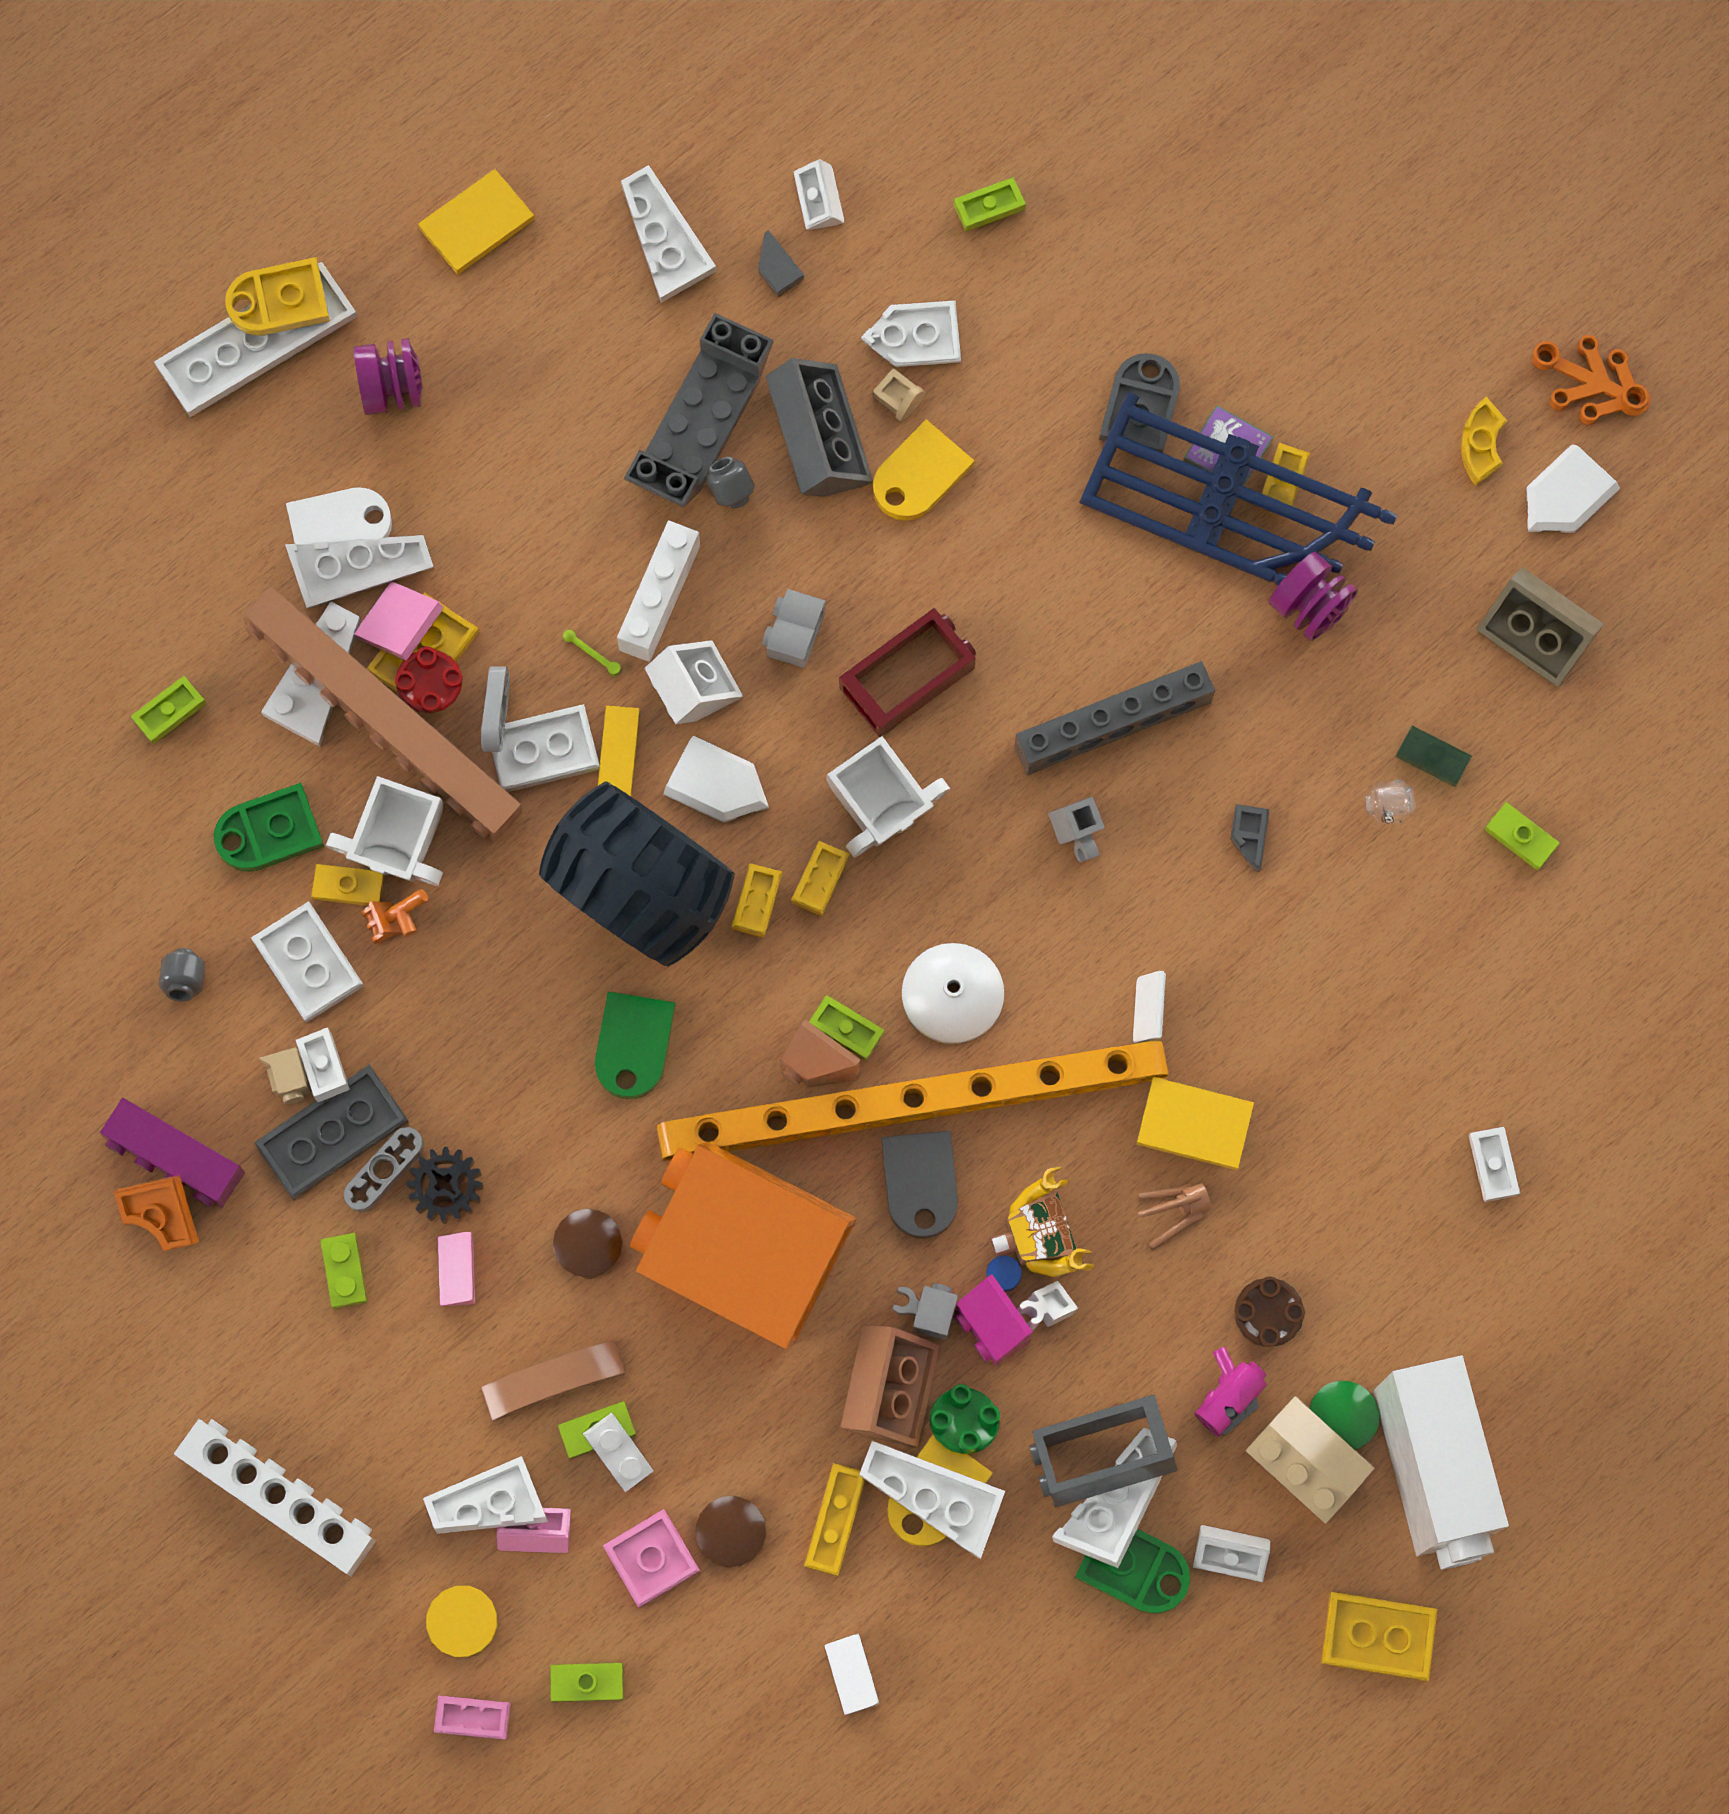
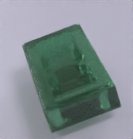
M1412 725L1395 757L1456 787L1472 755Z

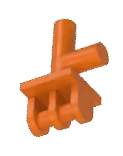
M420 889L394 906L392 902L371 901L368 903L369 907L362 910L361 913L369 921L367 928L373 931V943H381L394 935H401L402 933L405 937L415 934L417 930L410 911L428 901L427 893Z

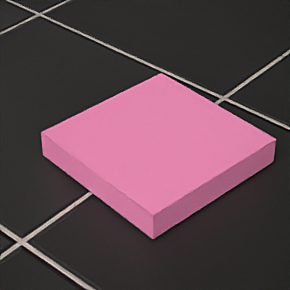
M391 581L354 635L362 642L407 661L444 607L437 600Z
M664 1509L603 1545L638 1608H641L700 1572Z

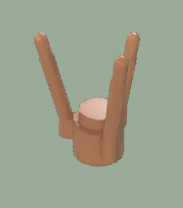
M1189 1183L1177 1188L1156 1190L1138 1195L1139 1200L1176 1196V1200L1139 1211L1137 1214L1139 1218L1176 1207L1179 1208L1182 1215L1189 1214L1187 1218L1149 1244L1150 1249L1156 1248L1190 1224L1204 1219L1202 1212L1211 1209V1202L1202 1183L1192 1187Z

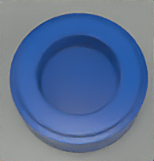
M999 1256L989 1263L986 1278L992 1274L1004 1292H1009L1016 1288L1020 1282L1021 1267L1012 1257Z

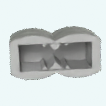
M787 589L784 598L778 597L773 611V616H776L777 619L773 627H767L762 645L767 646V657L805 668L824 618L826 600Z

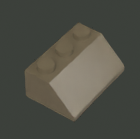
M1522 567L1509 580L1476 630L1559 687L1604 624Z

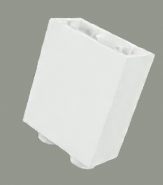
M1463 1355L1392 1371L1374 1389L1373 1394L1378 1406L1379 1417L1416 1556L1436 1552L1441 1570L1481 1561L1483 1556L1494 1553L1490 1537L1509 1527Z

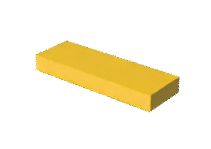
M606 705L598 786L607 781L632 797L640 709Z
M833 1463L805 1561V1568L839 1577L865 1479L859 1476L860 1470Z

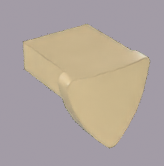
M894 368L872 391V397L896 414L895 418L901 422L916 410L926 394L922 388L913 384Z

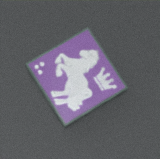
M1217 405L1200 433L1224 443L1228 434L1246 439L1259 446L1256 456L1260 458L1263 457L1273 440L1272 435ZM1192 444L1183 461L1212 473L1219 455ZM1250 468L1243 486L1246 485L1255 469Z

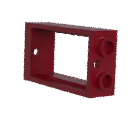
M935 608L839 677L840 690L879 738L975 669V649L968 640H961L954 632L956 630L955 625L946 614L940 615ZM933 626L960 660L885 714L859 682V679Z

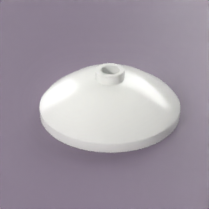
M947 943L926 950L912 962L903 980L902 1002L908 1019L921 1034L940 1043L961 1044L973 1041L984 1035L997 1021L1004 1002V985L997 967L984 953L968 945ZM950 983H956L960 986V990L952 993L947 989V986Z

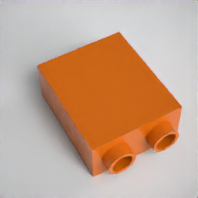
M710 1142L699 1144L694 1154L680 1147L671 1159L661 1182V1185L674 1191L663 1216L648 1210L632 1238L630 1248L644 1254L636 1272L787 1349L796 1342L857 1218Z

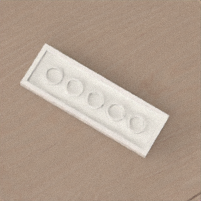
M322 262L318 263L330 317L329 322L256 336L239 330L232 323L230 317L154 361L157 369L189 417L194 416L357 318L356 311ZM252 303L238 312L248 311Z

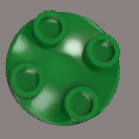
M1350 1381L1329 1383L1315 1394L1309 1409L1355 1450L1366 1445L1377 1431L1379 1425L1377 1403L1370 1392L1357 1383Z
M959 1384L936 1399L930 1411V1427L937 1441L948 1450L960 1454L977 1453L987 1448L996 1438L1000 1424V1411L985 1394L971 1389L967 1385Z

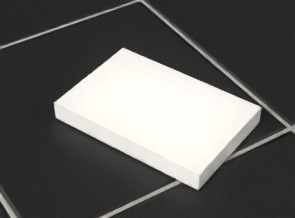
M584 704L506 723L502 751L492 752L500 786L507 792L600 769Z
M309 901L251 937L306 1023L364 987L362 981Z

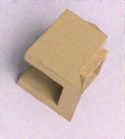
M296 1047L259 1058L263 1066L268 1068L266 1070L272 1092L276 1097L280 1096L284 1104L300 1102L304 1099L303 1095L311 1093L303 1061Z

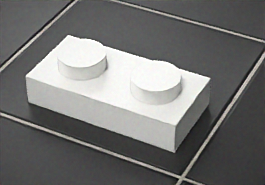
M328 1027L296 1040L313 1096L317 1102L350 1090L332 1033Z
M1499 1127L1470 1133L1469 1141L1484 1202L1518 1196L1520 1190L1505 1128Z
M612 1412L583 1433L625 1492L654 1471Z

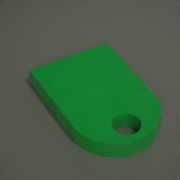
M301 782L228 809L219 818L214 830V844L222 860L230 867L245 872L261 870L324 847ZM232 835L239 836L242 842L238 849L234 851L224 849L223 844L227 837Z
M615 992L607 993L595 1056L596 1074L599 1082L607 1092L622 1099H637L649 1094L657 1087L664 1072L676 1007L675 1002ZM629 1072L636 1077V1083L632 1088L622 1089L617 1085V1078L622 1073Z
M1137 1529L1118 1568L1085 1555L1074 1578L1138 1611L1147 1614H1161L1175 1608L1183 1600L1190 1584V1571L1185 1558L1176 1548ZM1173 1576L1177 1578L1180 1583V1590L1176 1595L1168 1596L1161 1591L1160 1581L1163 1577Z

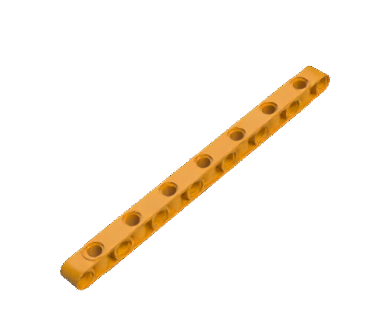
M1149 1041L671 1120L658 1124L657 1131L662 1160L671 1161L680 1147L694 1154L699 1144L708 1143L699 1137L701 1131L708 1127L716 1129L719 1133L717 1138L710 1143L727 1152L1147 1083L1152 1082L1153 1077L1167 1078L1169 1073L1163 1042ZM1118 1060L1125 1065L1126 1071L1121 1074H1114L1109 1070L1108 1063ZM1046 1071L1053 1072L1057 1075L1059 1081L1054 1085H1046L1041 1081L1040 1075ZM977 1083H985L990 1087L991 1092L987 1096L979 1097L972 1091V1087ZM910 1094H917L922 1098L923 1103L917 1108H911L905 1104L904 1098ZM842 1105H849L854 1109L855 1114L849 1119H842L837 1116L836 1110ZM780 1116L786 1120L787 1124L782 1130L776 1131L768 1126L769 1120L772 1117Z

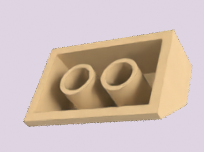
M1296 1396L1246 1449L1249 1455L1325 1524L1375 1469Z

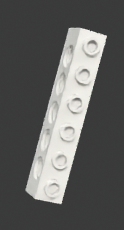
M198 1419L174 1455L352 1577L376 1542L369 1536L372 1529L354 1518L352 1523L342 1518L340 1514L343 1512V1509L326 1498L321 1503L313 1498L311 1495L315 1490L297 1478L292 1483L284 1478L282 1475L286 1470L268 1458L264 1464L255 1458L254 1455L257 1450L242 1439H239L235 1444L226 1438L228 1430L213 1419L208 1424ZM221 1446L227 1447V1459L221 1464H213L211 1459L213 1451ZM248 1466H254L257 1470L255 1480L249 1484H242L240 1481L241 1471ZM276 1486H283L286 1491L285 1498L278 1504H271L269 1492ZM304 1506H312L315 1511L314 1518L307 1524H300L297 1519L298 1511ZM335 1525L341 1526L344 1531L343 1538L336 1544H329L326 1540L328 1529Z

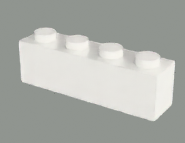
M668 520L617 636L619 651L648 662L651 661L700 548L698 531Z

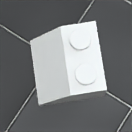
M712 640L668 646L645 667L653 687L660 695L668 714L672 717L675 724L698 721L743 697Z

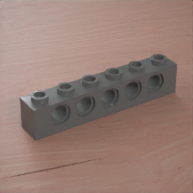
M1200 661L1016 734L1014 747L1028 776L1211 704L1215 689L1203 662Z

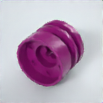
M409 338L401 339L403 353L401 355H396L393 341H388L387 357L382 358L375 343L353 347L359 390L365 415L387 412V397L394 396L400 410L405 409L403 394H410L413 408L421 407L420 399L423 385L418 357L410 344Z
M1317 552L1309 554L1283 579L1268 602L1284 618L1291 616L1299 610L1301 613L1294 627L1297 630H1301L1309 624L1304 636L1311 642L1325 631L1330 630L1344 616L1358 592L1352 584L1347 585L1340 591L1346 580L1342 575L1327 583L1326 579L1332 570V566Z

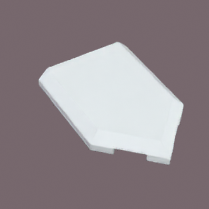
M956 300L890 305L876 324L865 332L861 340L895 367L961 363Z
M1572 444L1527 486L1528 532L1560 531L1561 533H1575L1619 491L1620 487L1617 481L1579 446Z
M695 736L687 744L663 795L723 823L735 820L739 816L754 811L759 812L769 808L753 763Z

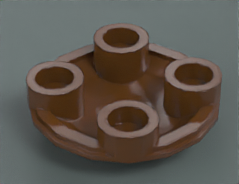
M592 1209L575 1211L564 1218L557 1227L553 1240L555 1256L561 1266L573 1275L581 1276L585 1279L595 1278L613 1267L621 1254L623 1246L620 1229L614 1220L605 1213Z
M1270 1276L1257 1279L1244 1287L1237 1297L1234 1313L1236 1324L1244 1337L1256 1345L1274 1347L1283 1345L1295 1337L1302 1327L1305 1309L1302 1299L1292 1286L1283 1280Z
M737 1496L720 1497L710 1502L700 1513L696 1524V1540L702 1553L713 1563L726 1568L741 1566L753 1560L762 1549L766 1539L765 1520L759 1509L749 1500Z

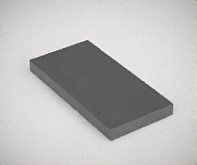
M370 1064L347 1079L350 1090L321 1102H313L254 1142L293 1200L409 1122Z

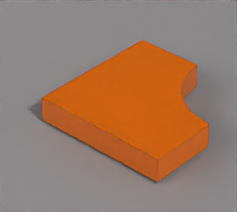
M180 1175L123 1187L113 1191L123 1225H138L147 1229L157 1238L163 1251L194 1245L199 1242Z

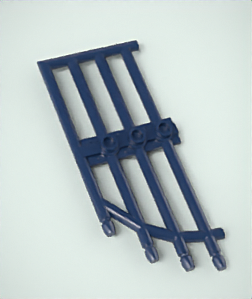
M1127 392L1079 501L1082 505L1268 582H1275L1278 586L1287 575L1281 572L1277 573L1274 569L1301 562L1313 552H1317L1332 566L1331 572L1340 574L1343 564L1336 559H1329L1326 555L1319 553L1337 540L1344 541L1353 546L1357 545L1358 548L1372 551L1375 544L1372 539L1364 535L1360 536L1359 533L1348 529L1360 513L1374 519L1378 518L1381 522L1394 525L1397 515L1392 511L1383 510L1381 507L1368 502L1372 495L1370 490L1360 488L1356 497L1256 456L1259 446L1246 439L1228 434L1224 443L1138 408L1136 404L1139 396L1131 392ZM1130 418L1218 454L1219 457L1212 473L1123 437ZM1118 448L1205 484L1206 487L1199 503L1110 467L1109 465L1116 449ZM1250 468L1338 503L1348 509L1338 522L1334 524L1243 486V483ZM1105 478L1192 514L1193 517L1186 533L1097 497L1096 495L1103 479ZM1239 498L1324 534L1306 546H1302L1231 517L1230 513L1236 499ZM1226 528L1284 553L1252 561L1216 545L1223 529Z

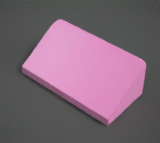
M472 1232L439 1236L440 1306L474 1305L475 1274Z
M543 1508L548 1522L497 1527V1549L500 1551L567 1553L569 1550L571 1509Z

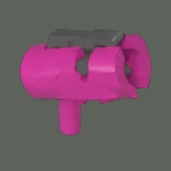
M1226 1347L1213 1352L1222 1371V1375L1219 1378L1220 1385L1214 1391L1210 1389L1202 1405L1194 1413L1196 1418L1217 1437L1227 1435L1259 1408L1256 1397L1267 1386L1264 1381L1267 1375L1256 1363L1251 1361L1247 1365L1244 1362H1240L1235 1368Z

